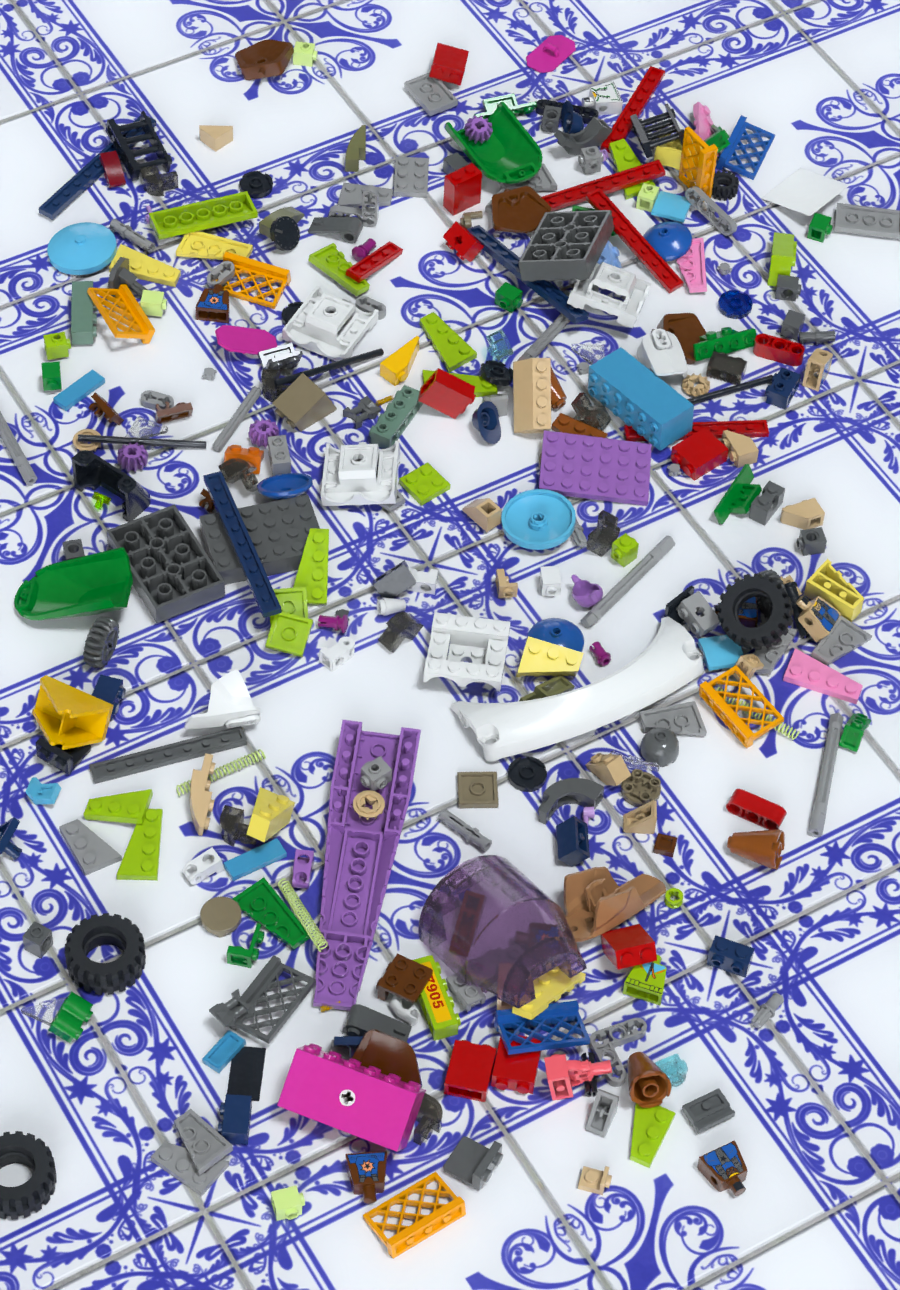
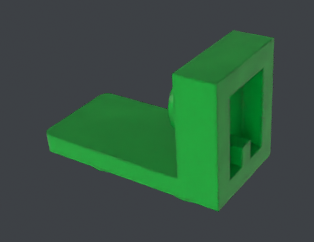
M713 124L711 128L715 133L705 139L704 142L709 146L716 145L718 152H720L730 144L728 141L730 137L720 126L717 127Z
M853 713L844 727L839 746L857 752L864 732L871 723V719H868L864 714Z
M260 923L256 925L249 949L241 946H228V964L252 968L253 961H257L259 956L258 945L262 944L265 932L262 931Z

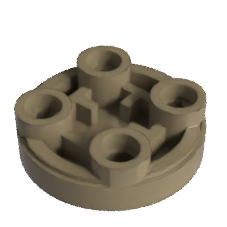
M634 769L630 773L631 776L622 782V797L633 806L640 807L653 800L657 802L660 797V779L648 772H643L641 769Z
M214 897L208 900L201 908V924L208 932L215 934V936L224 937L240 925L242 921L241 908L231 898Z

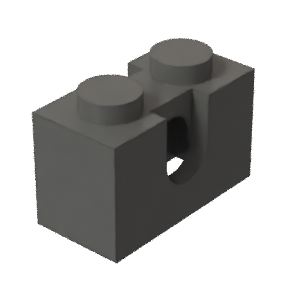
M769 481L763 488L762 495L757 496L751 503L749 518L765 526L783 503L785 488Z

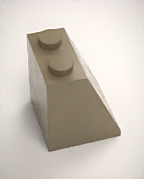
M304 373L272 403L276 407V414L281 418L285 417L288 419L286 421L292 429L296 427L299 431L305 430L337 410L326 393Z

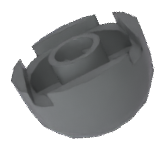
M657 727L651 729L642 738L640 744L641 757L643 756L646 763L655 767H665L668 763H674L679 754V741L676 735L666 728Z

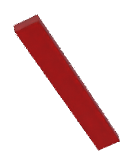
M652 66L649 67L611 128L613 131L601 144L600 150L605 149L610 153V143L626 139L633 128L630 116L636 114L639 118L664 78L665 70Z
M656 160L542 196V198L550 205L552 212L587 201L585 199L586 195L597 188H600L605 194H609L665 176L666 172L660 160Z
M600 188L586 195L585 199L595 210H611L614 232L669 294L683 286L684 282Z
M767 420L693 422L692 431L678 440H684L704 427L717 439H722L723 431L725 430L750 438L769 437ZM624 425L626 441H647L632 426Z

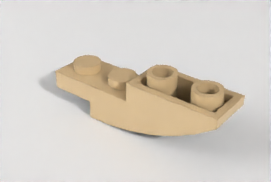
M205 753L201 771L193 769L189 796L191 817L194 827L200 836L203 835L204 829L208 830L210 818L207 815L208 811L212 812L215 800L211 799L212 792L209 791L211 780H208L209 774L213 775L216 763L212 762L213 755Z

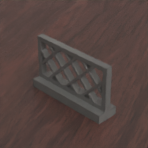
M273 955L240 997L241 1001L253 1003L254 1007L258 1003L266 1002L267 1008L254 1011L250 1015L245 1012L237 1018L235 1026L228 1027L235 1031L238 1028L269 1044L314 987L316 979L281 963V959ZM283 971L291 975V978L280 981L278 979ZM305 981L308 983L305 987L296 989V982ZM293 984L294 990L281 992L280 986ZM278 987L279 993L267 996L266 992L270 988ZM296 996L294 1002L284 1004V997ZM281 998L282 1005L269 1006L268 1001ZM239 1005L235 1006L230 1011L235 1010L239 1007ZM284 1011L282 1017L272 1019L271 1013ZM269 1014L270 1020L258 1023L256 1016ZM255 1018V1024H243L245 1019ZM272 1025V1030L268 1035L261 1033L259 1028Z

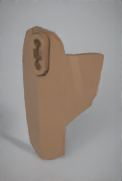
M594 867L566 875L564 877V908L566 916L559 922V924L564 925L563 934L569 942H583L597 937L634 916L666 893L665 884L655 877L641 874L618 886L606 867Z

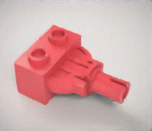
M554 1054L544 1058L547 1080L553 1101L574 1097L572 1087L580 1085L585 1081H592V1078L596 1075L612 1073L610 1060L591 1063L589 1060H566L565 1054Z

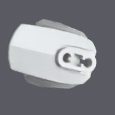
M655 329L651 334L647 333L642 338L636 355V359L657 376L682 374L683 377H686L688 375L684 352L673 333L663 329Z
M234 669L211 685L207 713L191 715L185 723V729L220 726L234 728L261 721V709L253 705L239 670Z

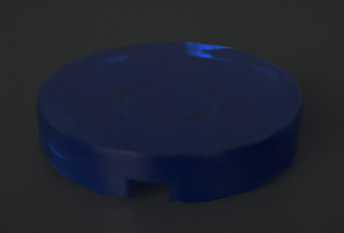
M729 290L722 293L717 306L722 315L732 319H742L751 313L752 299L746 293L742 294L738 290Z

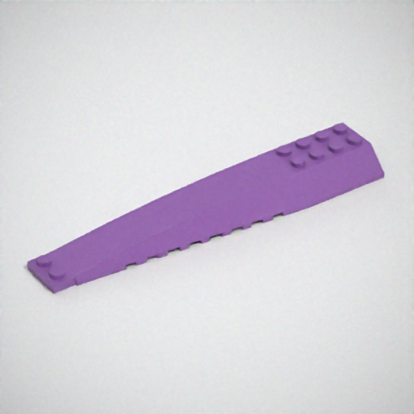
M342 721L330 789L319 931L325 937L328 945L326 948L320 949L321 952L317 951L316 990L313 1006H330L333 1009L350 1011L351 1006L357 1002L358 992L363 981L410 801L421 734L420 729L401 727L400 735L362 731V722ZM380 756L392 769V781L387 783L384 788L375 791L384 798L385 808L383 813L379 814L376 819L371 817L367 820L366 817H359L354 812L353 800L360 792L370 790L368 787H364L360 781L362 766ZM365 801V807L372 809V805Z

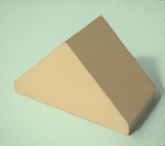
M199 125L200 141L216 152L233 141V126Z
M653 800L624 814V832L654 834L657 820V802Z

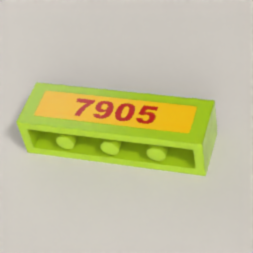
M433 955L414 959L413 961L433 970L432 977L418 998L433 1040L436 1041L458 1035V1026L461 1025L458 1013H454L452 996H448L446 992L448 991L446 980L441 979L439 962H435Z

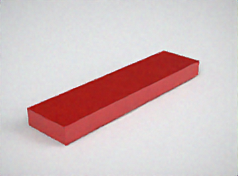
M389 241L348 268L345 275L360 283L402 255L403 249Z

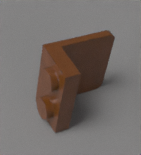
M397 953L393 961L388 964L384 976L377 982L378 999L386 1001L389 994L392 993L409 1002H417L432 977L433 970Z

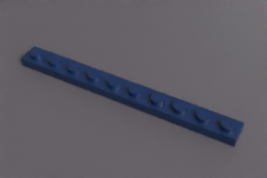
M140 116L134 122L140 121ZM149 117L154 128L156 126V120ZM141 127L122 132L121 134L123 137L129 138L145 133ZM111 142L100 153L116 150ZM136 143L130 144L128 147L131 149ZM100 153L39 207V213L53 220L105 172L99 159Z
M480 225L467 229L484 246L483 250L522 281L518 263L520 257ZM545 280L534 282L522 281L574 324L588 320L589 313L584 309L574 308L572 305L567 304L569 297L551 282Z
M222 472L203 475L204 483L263 618L280 614L281 606Z

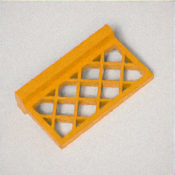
M689 126L684 130L678 178L688 188L698 186L711 198L718 147L714 144L711 146L706 144Z
M226 251L223 255V262L231 261L234 264V276L238 279L237 282L231 284L229 281L226 282L227 285L224 286V290L229 292V296L275 309L286 285L289 286L291 282L290 270ZM247 273L250 277L241 280L239 274ZM264 278L266 281L257 284L255 279ZM253 281L255 286L246 289L244 283ZM275 282L281 283V286L273 289L271 286ZM239 285H241L243 288V290L239 292H235L232 289ZM269 286L270 291L262 294L260 288ZM254 290H257L259 293V295L255 297L249 296L248 294L249 292H252ZM273 295L275 299L272 303L266 301L265 297Z
M120 284L119 289L88 288V295L115 338H137L143 344L150 343L155 328L126 284Z
M737 665L708 683L705 681L700 684V697L746 748L753 745L754 740L784 722V717ZM736 673L740 677V682L728 681L729 676ZM722 684L725 685L724 692L716 691L713 686ZM727 685L739 687L738 693L727 692ZM741 687L750 688L752 695L740 694ZM726 697L737 698L736 705L727 704L725 701ZM739 699L751 700L750 707L739 706ZM753 700L761 701L764 704V709L752 707ZM738 710L748 711L749 717L740 718L737 715ZM751 712L763 713L762 720L750 719ZM765 714H771L777 718L773 722L764 721ZM749 725H761V729L753 733Z
M434 1172L365 1213L363 1219L388 1248L389 1255L394 1259L465 1216V1201L460 1196L457 1197L442 1178ZM433 1181H436L439 1185L438 1190L426 1189L427 1185ZM413 1193L421 1194L420 1201L408 1199ZM425 1195L436 1196L435 1203L423 1202ZM440 1196L449 1197L452 1200L447 1204L439 1203ZM395 1204L403 1205L402 1212L390 1211L391 1206ZM407 1205L418 1207L417 1214L405 1213ZM422 1207L433 1208V1212L429 1215L421 1214ZM376 1215L385 1216L383 1223L374 1222L371 1218ZM388 1217H399V1225L387 1224ZM404 1218L415 1219V1223L410 1226L402 1225ZM385 1229L397 1230V1233L389 1239L384 1235Z

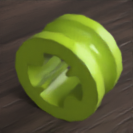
M677 888L667 890L664 899L666 906L671 909L679 908L683 902L682 891ZM671 896H672V898H673V896H675V897H677V900L674 899V901H673V900H671L670 898H671Z

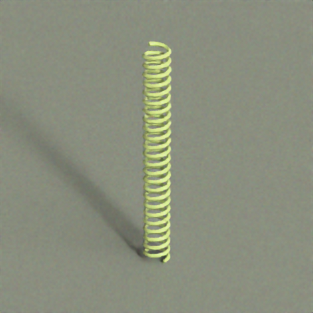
M729 697V700L726 701V702H727L728 704L733 705V702L735 701L736 698H733L732 702L730 703V700H731L732 698ZM752 712L751 717L759 720L762 713H759V716L756 718L758 713H755L753 716L754 712ZM769 714L766 716L764 721H767V719L770 716ZM783 722L779 724V727L777 729L776 727L773 728L775 729V731L778 730V732L785 734V736H788V738H791L792 740H794L800 733V731H797L796 736L793 738V735L796 732V729H794L792 735L790 736L793 727H791L789 732L787 733V730L790 726L788 725L786 727V723L780 730V727L782 726Z
M258 749V751L252 752L247 756L245 755L240 759L238 758L237 761H231L230 764L227 763L223 767L220 766L216 770L214 769L217 778L220 779L217 769L221 777H223L221 768L224 775L227 776V772L231 774L228 765L232 773H234V769L238 771L235 762L241 770V766L245 768L244 763L247 767L248 763L252 765V762L255 764L252 754L257 762H259V759L262 761L259 751L264 759H266V756L262 750ZM213 773L212 776H213L214 780L216 781V776H215V774ZM209 774V779L211 780V782H213V779ZM188 780L187 782L184 781V784L181 783L180 785L176 786V790L179 796H181V793L179 792L178 787L184 795L182 785L185 789V792L188 793L185 783L187 784L188 789L190 791V780Z
M286 878L281 879L278 882L279 889L314 945L321 952L320 949L326 948L328 942L321 931H319L318 926L314 923L313 918L309 915L290 882L284 881L280 885V882L286 880Z

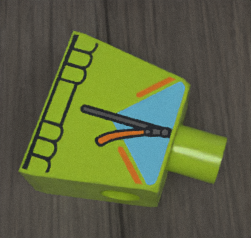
M657 955V961L634 966L624 982L623 994L660 1006L667 970L666 966L660 964L662 958Z

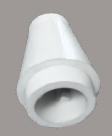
M382 597L377 600V612L379 615L387 616L406 610L404 599Z

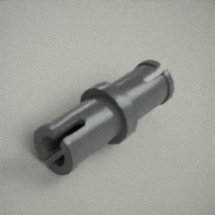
M835 330L799 332L800 343L815 342V344H819L820 342H835L836 339Z

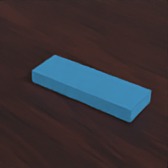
M92 369L56 395L53 401L63 410L67 411L105 383V378Z
M276 838L224 862L223 865L232 881H235L287 857V852Z

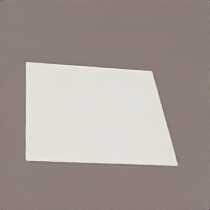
M800 168L761 199L811 216L850 185Z

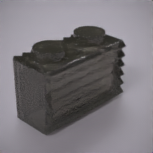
M713 351L707 365L706 376L717 380L720 379V381L723 380L727 383L730 382L734 385L741 384L748 361L740 357L728 356L723 352Z

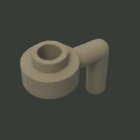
M482 211L463 213L462 218H460V224L466 229L471 228V219L483 218Z

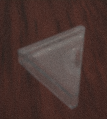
M572 344L571 346L573 352L591 365L605 357L604 345Z
M137 417L125 437H154L167 433L168 426Z
M614 750L610 752L612 755H621L626 766L629 768L659 771V763L646 762L641 758L631 755L626 757Z
M66 997L46 1000L31 1007L24 1006L21 1012L50 1026Z

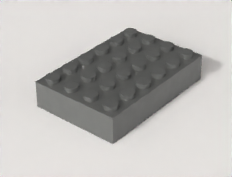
M611 210L545 212L518 262L522 281L589 279L614 230Z
M308 494L238 508L267 576L298 570L310 528L320 529ZM218 513L199 516L200 532L208 557L225 581V585L247 581Z
M175 504L107 530V543L110 550L121 547L126 550L133 577L132 585L156 623L225 596V581Z

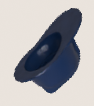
M566 100L561 112L563 132L575 134L584 129L583 117L574 112L571 102Z
M482 402L472 415V424L487 443H498L501 438L498 410L492 402Z

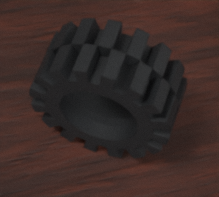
M718 170L717 173H714L713 198L716 199L718 197L720 201L723 198L724 201H727V198L731 200L732 197H735L739 186L738 177H735L734 173L731 175L730 171L725 173V170H722V172Z

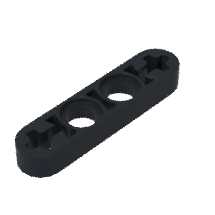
M546 99L538 100L536 102V113L543 115L545 105L562 108L564 103ZM572 105L573 111L583 117L584 124H589L593 117H599V112L596 109Z

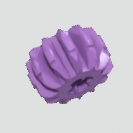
M475 115L473 118H469L464 127L465 136L469 137V141L474 140L475 144L478 141L483 144L484 140L488 141L493 132L492 123L488 122V118L482 119V115L479 118Z
M262 418L261 421L255 420L254 424H250L248 436L252 445L257 444L258 448L264 446L266 449L268 445L267 437L279 436V429L276 422H271L270 418L268 420Z
M129 442L128 446L122 445V449H118L117 462L122 470L126 469L128 473L134 470L136 473L137 469L143 470L144 466H147L148 452L145 450L144 445L139 446L138 443L133 445Z

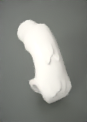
M393 995L391 1001H389L393 1012L409 1025H416L418 1023L416 1017L420 1016L418 1008L404 1009L402 1004L403 998Z

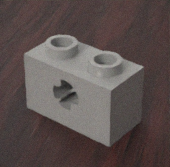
M286 435L267 437L272 476L291 473V459Z
M699 591L681 601L676 608L679 616L685 620L691 632L698 639L716 629L720 623L718 615Z

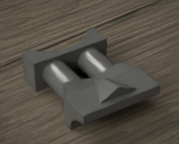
M366 396L360 400L355 408H345L343 410V417L354 420L356 429L362 427L364 420L375 419L381 408Z
M239 989L231 993L232 999L228 1002L216 1004L209 1009V1012L224 1027L235 1026L238 1017L245 1012L250 1015L255 1011L253 1003H245L240 1000ZM239 1005L238 1008H236V1009L233 1010V1011H230L232 1008H234L235 1006Z

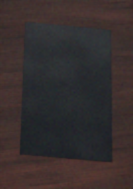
M244 1046L231 1060L227 1094L252 1096V1101H259L266 1048Z

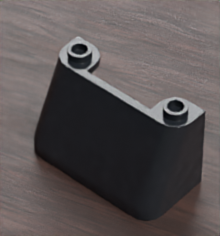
M88 450L80 451L72 457L74 487L82 492L85 487H92V490L95 491L99 486L109 490L124 500L122 503V509L125 510L123 519L128 522L133 521L149 507L151 503L150 494L126 473Z

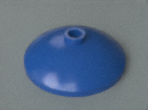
M677 222L656 224L643 235L665 262L680 258L688 252L692 245L690 230Z
M287 473L266 478L258 483L257 488L258 492L265 497L273 500H282L301 496L310 489L313 481L306 474Z
M548 618L541 620L533 625L528 633L529 637L582 652L584 648V636L581 630L575 624L565 619Z

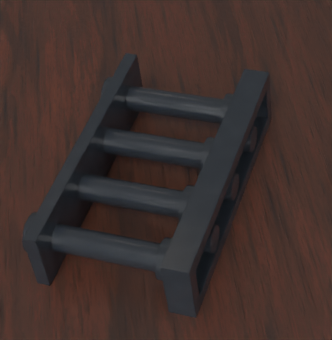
M668 103L665 104V113L644 120L638 119L636 114L630 116L634 132L646 158L653 156L652 150L654 147L678 139L681 146H683L684 129L680 130L675 119L674 109H670Z
M144 111L141 112L140 121L121 126L116 124L114 119L107 120L105 131L132 181L139 180V174L144 169L162 165L166 173L170 171L172 158L167 154L152 126L151 119L147 117ZM141 127L145 133L125 138L121 134V132ZM149 140L152 145L134 151L128 147L130 144ZM156 153L159 158L144 163H139L135 160V157Z

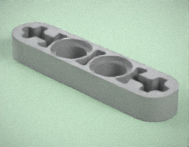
M693 186L686 190V199L722 234L728 236L736 232V222L698 186ZM703 201L707 203V209L703 207ZM715 212L718 213L719 220L715 218Z

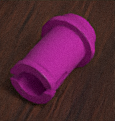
M594 642L592 644L594 648L590 646L589 650L597 658L599 665H608L611 661L610 653L604 650L600 642Z

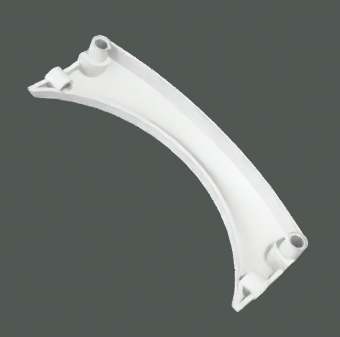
M667 616L661 618V626L656 637L643 653L620 670L594 683L558 695L508 703L457 701L451 704V710L459 716V720L464 728L471 727L474 730L477 742L483 746L485 759L487 761H496L582 735L655 703L698 676L703 675L702 654L696 650L694 639L680 623Z

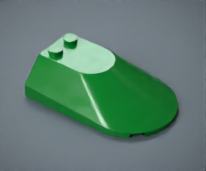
M504 101L500 102L499 107L488 118V122L492 123L493 132L489 140H484L483 144L479 141L476 144L474 140L469 141V137L465 136V129L457 131L450 122L445 124V130L482 174L491 180L507 184L520 183L534 177L541 168L543 157L540 147Z
M121 547L45 566L36 571V576L30 581L25 580L15 595L14 605L21 616L30 620L91 616L127 608L133 584L129 556L126 550Z

